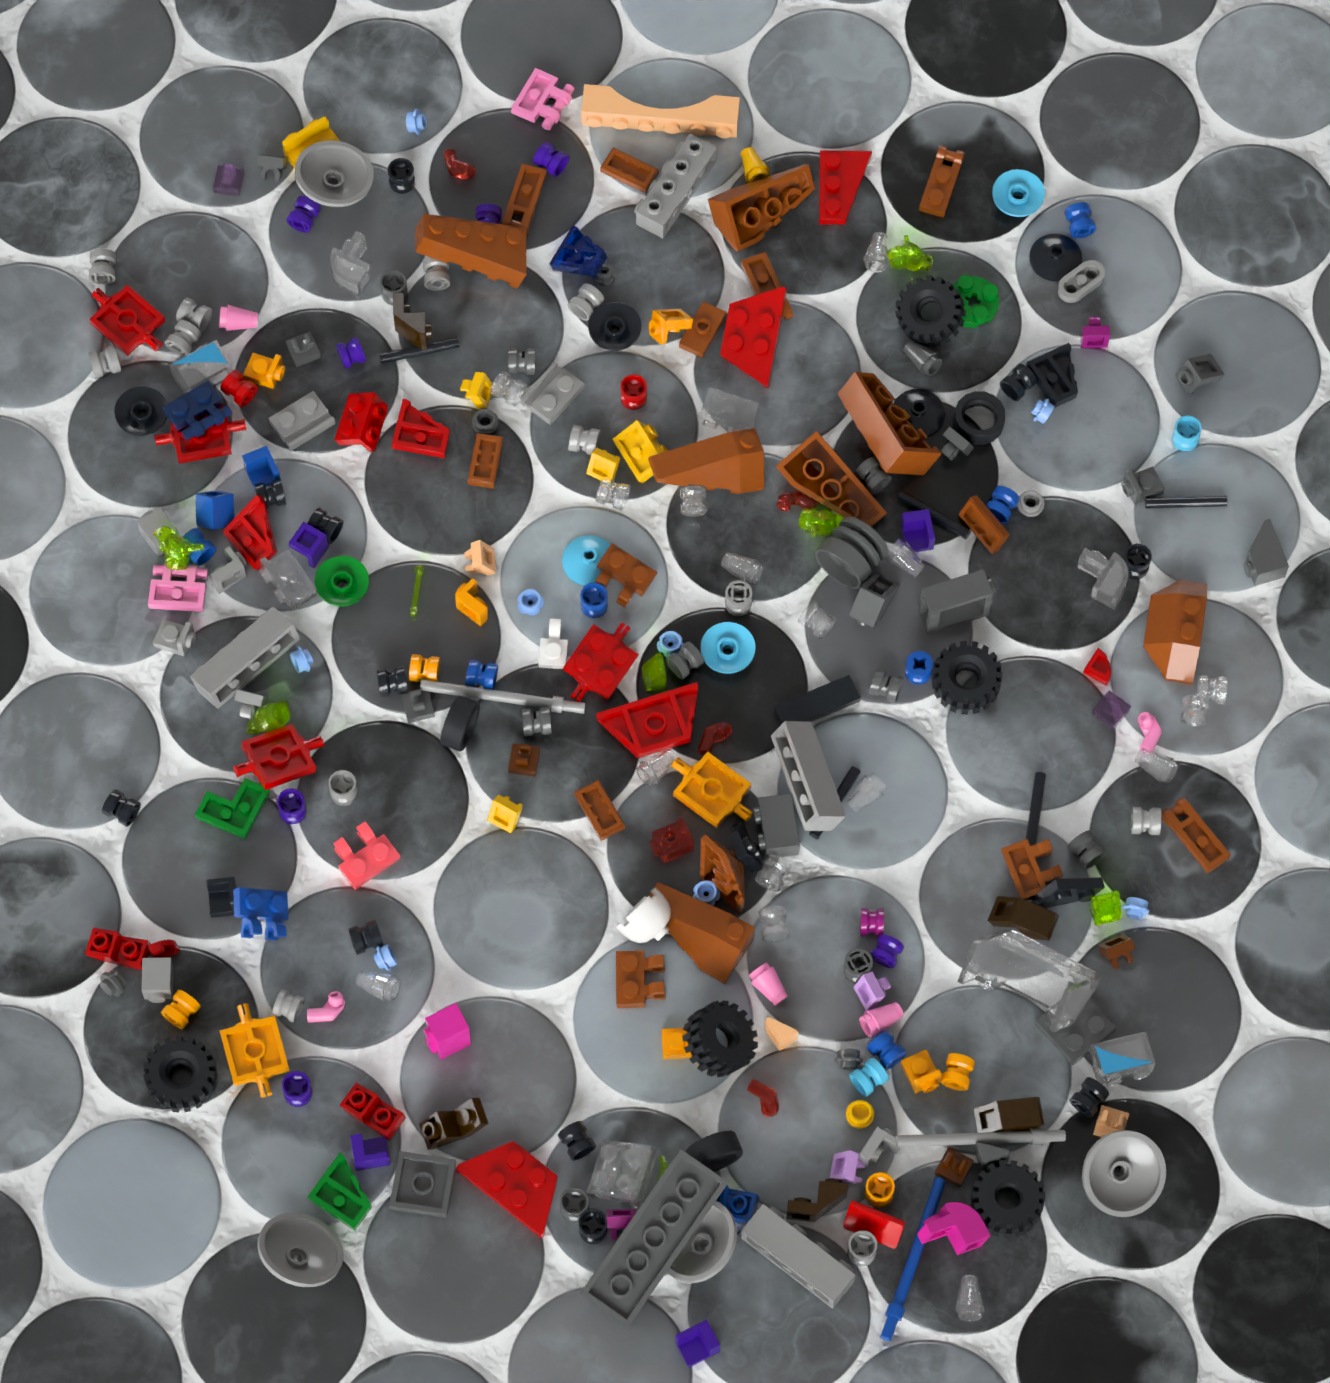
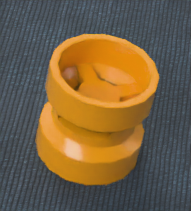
M412 654L409 681L418 682L423 679L438 682L440 657L431 656L428 659L418 654Z
M177 990L173 995V1002L170 1005H166L162 1009L161 1014L177 1028L184 1029L188 1024L189 1015L195 1014L200 1008V1004L186 992Z
M948 1054L946 1060L947 1071L942 1075L941 1084L954 1090H968L970 1085L969 1074L974 1070L975 1060L963 1054Z
M878 1172L868 1178L865 1198L869 1205L875 1208H883L891 1203L895 1188L894 1180L891 1176Z

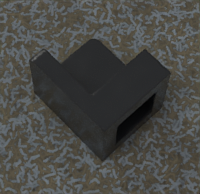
M227 877L206 880L211 918L234 915L233 889L237 888L235 878Z

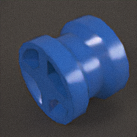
M915 651L907 657L905 676L911 683L919 685L929 681L933 669V659L931 656L923 651Z

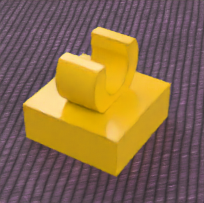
M475 372L472 381H462L460 390L467 391L465 397L471 399L477 409H487L495 386L485 373Z
M596 448L592 452L586 474L610 485L615 479L620 457L607 453L606 450Z
M498 795L493 800L487 821L512 833L517 826L523 808L522 804L519 803L517 805L509 800L510 797Z

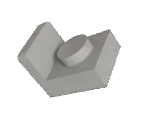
M229 546L224 549L229 563L221 564L210 574L213 587L219 594L246 577L244 566L247 565L246 561L238 551L234 553Z
M163 619L153 641L154 647L185 657L188 648L192 649L196 640L193 624L186 621L184 626Z
M877 1126L860 1152L858 1160L865 1164V1168H868L872 1161L877 1163L885 1150L882 1145L897 1154L900 1150V1147H896L895 1142L897 1134L890 1129L885 1128L882 1130Z

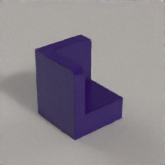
M929 509L902 513L901 528L906 552L914 553L933 550L935 535Z
M305 522L301 524L289 541V547L306 556L309 566L312 568L316 567L329 548L326 534Z
M362 1133L350 1135L356 1171L390 1165L385 1137L363 1140Z
M707 1319L675 1335V1343L688 1367H692L720 1352V1344Z

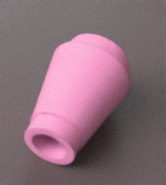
M231 305L220 308L219 328H225V331L257 328L258 312Z
M767 962L749 975L752 979L751 984L772 1002L774 1006L788 997L774 966L770 967Z
M894 1002L865 1011L859 1021L868 1037L874 1035L877 1037L902 1018L904 1014L900 1005Z

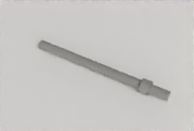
M421 679L420 690L539 708L549 707L551 712L555 713L567 711L584 714L585 703L564 700V697L560 696L547 698Z
M1030 1128L1029 1131L896 1135L895 1142L896 1147L972 1145L976 1143H1030V1145H1043L1044 1142L1065 1141L1066 1132L1065 1130Z

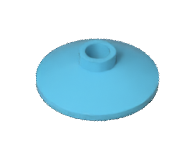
M1016 169L1007 171L997 178L993 185L992 196L996 206L1005 214L1014 217H1024L1035 213L1042 206L1045 198V189L1043 183L1036 175L1026 170ZM1014 196H1020L1022 199H1015Z
M592 535L574 539L567 545L562 556V565L566 575L580 585L585 586L589 583H596V579L602 572L596 567L610 547V543L601 537ZM586 554L594 555L592 559H586L584 556Z
M722 622L712 626L704 634L701 640V655L711 669L725 674L736 673L745 669L753 660L755 641L752 634L742 625L733 622ZM731 649L733 653L726 655L723 653V650Z

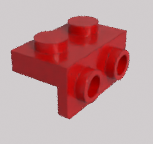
M375 392L349 394L334 441L340 446L362 445L369 452L375 451L387 415L388 404Z

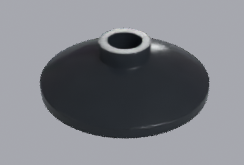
M1048 234L1040 237L1032 245L1029 261L1032 269L1040 277L1049 281H1060L1061 278L1082 263V253L1078 244L1070 237L1062 234ZM1053 251H1057V252H1060L1061 254H1060V255H1054L1052 252H1053Z
M611 302L601 305L592 313L588 322V331L593 342L599 347L609 351H620L629 348L638 340L641 333V320L632 307L623 303ZM612 329H618V330H619V332H617V333H612V332H610V331H611Z
M139 386L131 388L118 398L114 409L115 419L120 428L129 434L136 436L152 434L158 431L167 420V416L163 412V406L167 404V401L159 391L151 387ZM140 413H146V414H147V416H145V417H142V418L138 417V415H139Z
M911 389L903 392L894 401V405L905 409L911 416L908 421L916 431L922 429L927 436H931L943 425L945 419L944 405L938 396L928 390ZM915 407H921V408H923L924 410L921 411V412H918V411H916L914 408H915Z

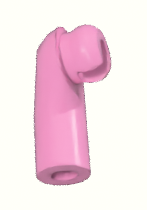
M1142 712L1137 719L1145 736L1140 750L1144 753L1152 754L1162 734V730L1153 715L1149 712Z
M338 991L331 992L323 1008L307 1009L308 1023L333 1021L344 1009L345 1000L343 999V994Z

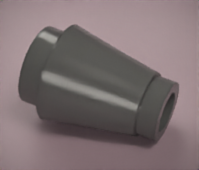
M910 340L905 345L903 352L922 375L933 376L941 368L943 361L939 353L915 340Z

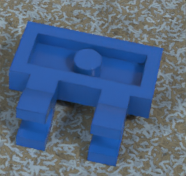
M243 887L233 889L234 917L242 918L241 938L251 939L254 935H262V924L257 919L266 920L265 940L275 941L278 940V937L287 936L286 926L281 922L288 920L287 892Z

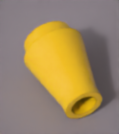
M748 147L741 151L740 156L743 163L745 180L748 183L769 176V168L758 156L754 148Z

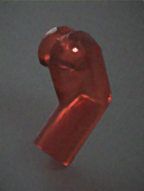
M448 149L443 152L446 167L451 176L460 179L473 178L475 176V166L459 161L454 149Z
M800 491L785 492L778 496L779 500L776 506L778 509L786 512L790 510L791 505H798L813 513L818 501Z
M719 722L707 727L703 732L697 752L703 756L707 752L711 754L715 743L723 741L732 735L733 727L731 724Z
M753 1079L747 1091L760 1098L761 1112L764 1116H775L780 1107L777 1092L758 1080Z

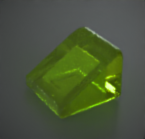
M661 653L654 655L642 666L646 691L665 689L666 672L663 654L661 655Z
M1119 891L1091 898L1089 910L1096 926L1121 919Z

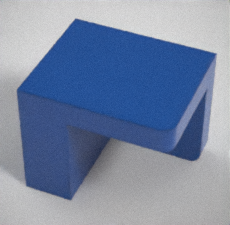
M267 446L242 455L244 468L254 490V484L256 483L269 484L272 480L280 479L279 471Z
M213 490L195 494L197 526L213 530L225 528L234 519L233 493Z

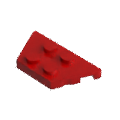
M786 287L767 291L730 303L720 355L727 362L738 367L740 371L758 381L765 388L770 386L787 295Z
M695 682L596 713V719L637 758L689 743L692 735L698 684Z
M514 1141L458 1164L456 1167L458 1173L541 1239L544 1237L558 1181V1176Z

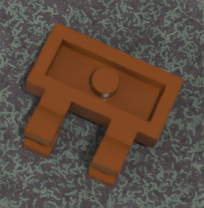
M612 543L596 567L602 572L595 582L603 585L605 588L612 578L623 584L625 587L620 592L616 603L625 608L634 593L641 597L644 595L658 572Z
M1028 839L1001 848L1002 856L1018 896L1024 900L1035 896L1046 887V884H1050L1053 880L1062 879L1063 873L1060 865L1040 872L1036 862V858L1052 855L1051 851H1053L1049 839L1030 846Z
M644 950L616 951L617 1008H646L645 999L665 1000L664 982H653L645 985V973H665L664 955H653L645 958Z

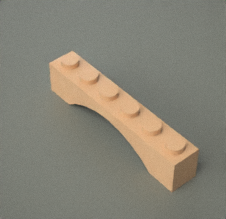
M584 84L581 124L590 127H613L619 130L629 128L639 129L644 132L664 131L669 134L691 133L695 136L711 135L719 138H737L740 97L713 95L700 103L688 107L659 109L632 102L610 86Z

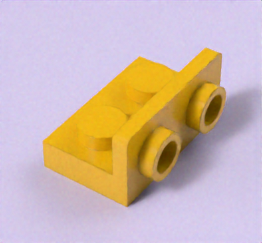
M324 116L319 120L311 121L302 130L289 134L282 141L285 157L288 158V161L295 169L299 155L310 145L321 141L340 140L331 130L329 120Z
M636 420L612 440L637 480L644 483L653 476L648 461L649 456L668 450L664 445L658 443L656 439L658 434L649 423L646 425Z

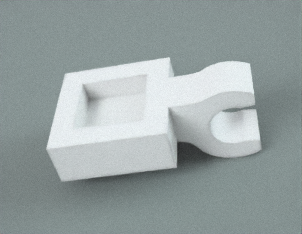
M550 619L549 639L540 638L539 668L563 669L567 663L568 640L560 639L561 619Z

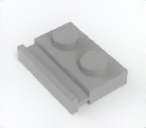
M554 362L520 398L523 406L526 405L530 408V411L551 425L584 389V383L567 370L561 369Z
M312 391L269 417V423L282 441L286 443L288 449L292 451L333 426L335 419L329 414L328 409L316 393Z

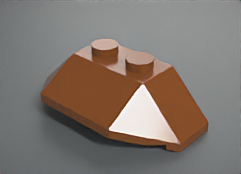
M1179 580L1152 594L1150 597L1143 647L1167 681L1193 685L1207 602V584Z

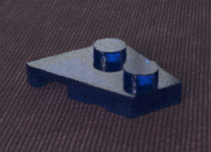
M572 225L549 264L554 271L596 277L608 256L600 246L593 243L592 239L587 235L584 236L578 227Z

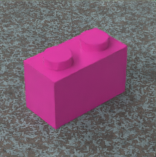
M456 1003L425 1018L426 1028L423 1029L426 1036L425 1042L432 1054L436 1052L440 1060L471 1045L469 1026Z

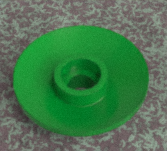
M349 556L332 557L323 562L316 571L315 589L318 595L328 604L339 607L350 606L365 596L369 588V575L365 566L355 558ZM341 582L347 584L344 588H339L337 585Z

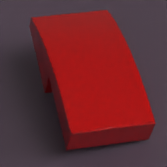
M93 928L85 954L108 963L142 970V958L148 957V945L151 943L144 939L122 936L117 931Z
M358 1083L354 1084L340 1103V1107L389 1141L406 1119L404 1113L385 1103L377 1094Z

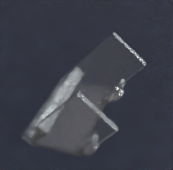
M1003 929L972 941L957 982L964 984L975 979L985 989L993 990L995 987L1003 985L1048 1008L1047 1015L1051 1018L1050 1021L1052 1022L1050 1030L1056 1032L1074 1024L1097 989L1101 976L1094 970L1019 932Z

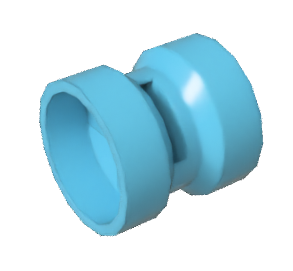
M1190 415L1180 417L1176 421L1172 442L1177 449L1191 451L1198 445L1202 430L1200 421Z
M873 1057L865 1062L862 1069H855L849 1074L851 1082L864 1097H868L873 1093L877 1085H883L889 1081L887 1072Z

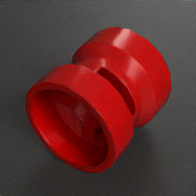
M233 370L223 380L220 390L227 396L232 395L234 402L240 407H244L255 397L258 386L252 381L244 380V375L238 370Z
M632 374L626 376L620 385L621 403L627 409L638 410L647 401V382L640 375Z

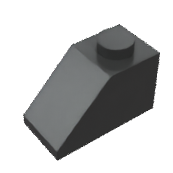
M1270 519L1264 521L1248 552L1246 562H1244L1245 574L1248 578H1252L1254 586L1285 578L1289 568Z
M875 573L860 587L849 616L855 618V621L862 626L874 627L882 619L900 584L879 573Z

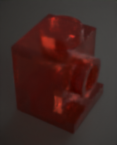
M683 817L677 819L672 824L652 831V840L649 841V845L654 856L659 855L663 864L694 851V840ZM673 836L675 837V840L672 842L666 840Z

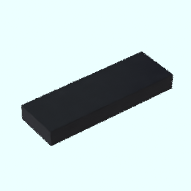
M847 675L774 706V711L781 724L784 721L812 722L860 702L861 697L850 675Z

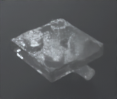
M603 1140L586 1193L593 1198L630 1202L629 1207L638 1210L642 1205L645 1192H649L654 1174H652V1170L656 1161L657 1150L651 1145Z

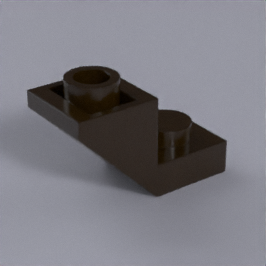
M393 293L395 331L421 350H427V339H432L431 323H426L425 312L410 313V303H405L404 293Z
M997 896L988 921L993 926L1015 927L1027 939L1050 940L1059 915L1020 897Z
M1040 1097L996 1101L974 1109L978 1133L1004 1132L1007 1130L1028 1131L1030 1128L1045 1125Z
M471 1098L453 1111H436L419 1123L427 1149L432 1150L470 1137L489 1123L480 1098Z
M834 1178L819 1181L817 1203H811L810 1199L802 1197L794 1198V1201L788 1200L786 1219L816 1222L847 1197L848 1184H844L841 1180Z

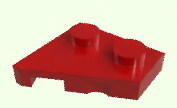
M403 399L392 440V449L445 458L450 430L441 423L435 422L424 411L420 412L414 408L409 400Z
M256 495L222 532L253 569L260 571L278 551L265 500L262 496Z

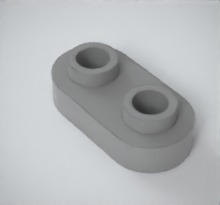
M1088 260L1080 264L1059 281V297L1065 302L1075 303L1103 283L1105 276L1103 265L1095 260ZM1087 275H1093L1095 278L1090 279ZM1068 289H1072V290H1074L1075 292H1074V293H1069V292H1067V290H1068Z

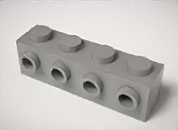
M691 133L685 141H680L675 150L676 155L672 160L666 161L662 168V175L658 180H653L648 189L649 194L644 200L641 199L637 203L634 213H636V225L662 239L717 161V147Z
M272 607L247 629L240 632L228 645L220 649L209 661L200 666L190 677L197 691L219 709L236 694L237 690L244 688L296 644L300 637L294 624Z
M784 721L771 735L804 831H832L846 815L812 722Z
M762 1204L741 1230V1239L833 1309L854 1283L855 1274L853 1273V1268L844 1260L840 1259L837 1261L829 1255L831 1253L830 1250L822 1243H814L806 1237L807 1233L796 1224L791 1226L784 1220V1215L773 1206L768 1208Z

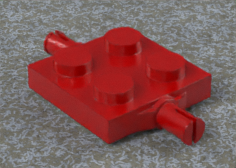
M126 285L119 293L110 297L100 288L93 291L92 297L102 305L99 311L89 319L90 324L125 355L128 356L139 345L147 343L155 352L162 348L163 343L153 334L166 322L165 317L131 287Z
M207 414V415L201 417L200 419H198L197 421L199 422L200 420L204 419L205 417H207V416H209V415ZM225 418L224 423L219 426L215 424L204 430L203 435L198 438L194 436L187 441L183 438L181 431L188 427L186 426L177 431L171 423L170 433L154 435L156 446L172 443L176 450L179 464L231 455V432L247 430L245 419L229 422L228 418Z
M621 622L613 635L593 624L564 665L562 670L574 677L578 683L570 697L574 700L577 694L581 692L576 698V702H581V699L588 690L596 692L608 700L637 659L639 654L627 647L622 641L628 631H630V627L627 625L623 632L620 633L625 623Z
M293 724L242 741L241 748L248 761L233 766V770L237 777L253 772L258 777L264 790H268L315 773L316 765L310 756V751L324 747V742L320 735L305 741L297 733Z

